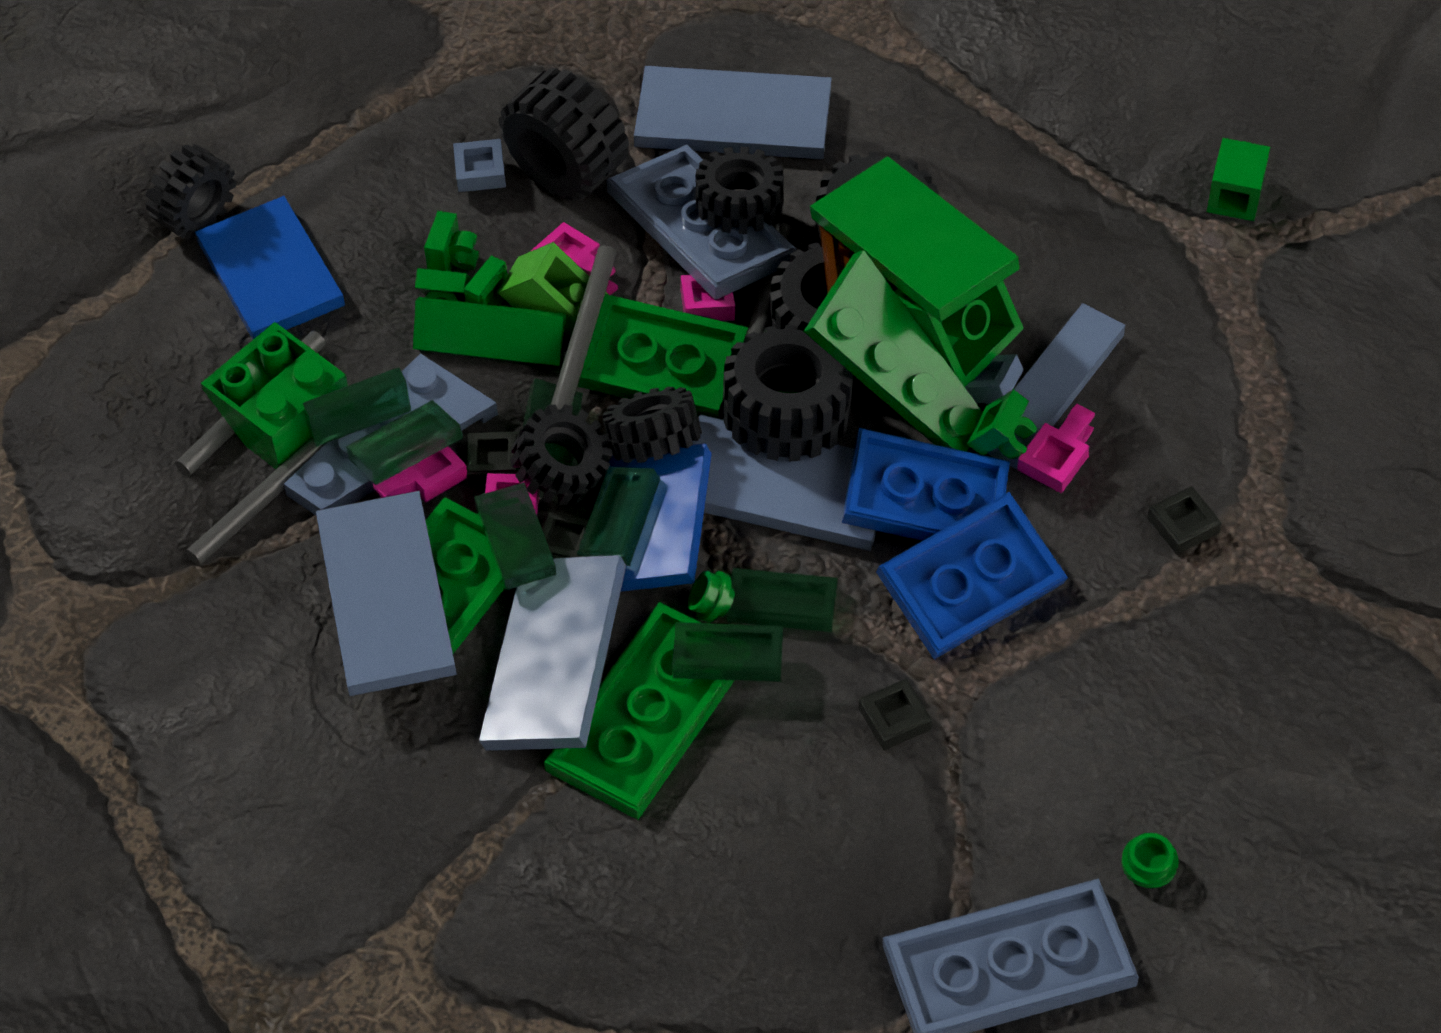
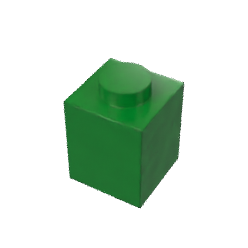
M1222 138L1206 212L1255 221L1271 147L1247 141Z

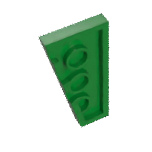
M861 250L853 254L803 332L934 445L967 452L969 449L967 443L983 411L866 252Z

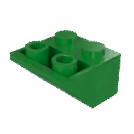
M276 322L272 323L201 382L202 390L243 444L274 469H277L330 420L335 419L340 422L353 411L346 374Z

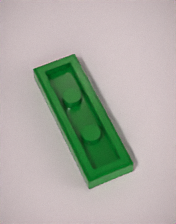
M419 297L415 301L413 349L560 366L563 363L566 313Z

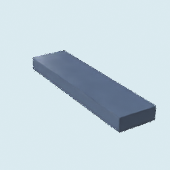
M1084 303L1080 305L1014 389L1029 400L1022 416L1029 418L1037 427L1036 432L1026 439L1020 438L1015 433V437L1020 443L1027 447L1044 423L1051 426L1056 424L1123 338L1125 324ZM998 447L987 453L997 459L1010 461V466L1015 469L1018 467L1019 457L1009 459L1000 452Z

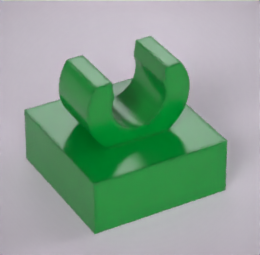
M437 211L424 246L427 269L451 272L454 265L464 270L475 269L480 255L478 250H474L477 234L470 231H459L457 214Z
M417 268L415 288L426 295L425 298L460 301L459 298L465 299L464 288L472 278L467 273Z
M1012 389L987 405L967 445L980 455H986L997 447L1009 459H1016L1024 454L1027 447L1016 439L1015 433L1020 438L1026 439L1037 430L1036 425L1029 418L1022 416L1029 400Z

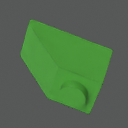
M552 242L519 256L497 293L513 308L566 313L565 336L571 337L589 275Z

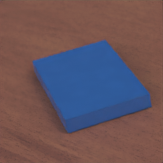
M285 196L195 231L199 246L252 339L256 338L274 322L288 330L345 306L341 290Z
M859 428L855 439L842 523L924 541L1006 494L1010 461Z
M706 443L695 444L689 448L680 447L679 453L674 455L666 453L663 454V459L655 461L654 457H651L642 463H637L636 459L631 463H625L623 459L616 460L613 455L609 460L610 466L607 471L594 556H621L626 564L621 592L695 583L712 456Z
M1010 492L885 562L876 571L934 660L1061 586L1068 578Z

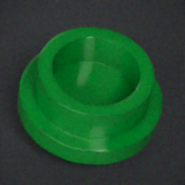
M704 571L697 577L688 596V608L696 612L699 620L711 623L717 617H723L729 611L735 595V591L731 587L730 575L722 571L715 573Z
M1144 833L1130 840L1126 844L1121 858L1122 869L1127 878L1134 884L1144 888H1159L1168 884L1175 877L1179 864L1178 854L1174 846L1167 838L1157 833Z

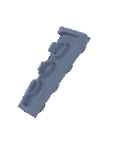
M419 354L284 483L286 495L314 515H316L317 510L353 504L375 491L373 484L377 480L396 471L395 457L435 434L447 445L453 443L463 436L462 430L478 420H481L484 424L497 416V403L424 355Z

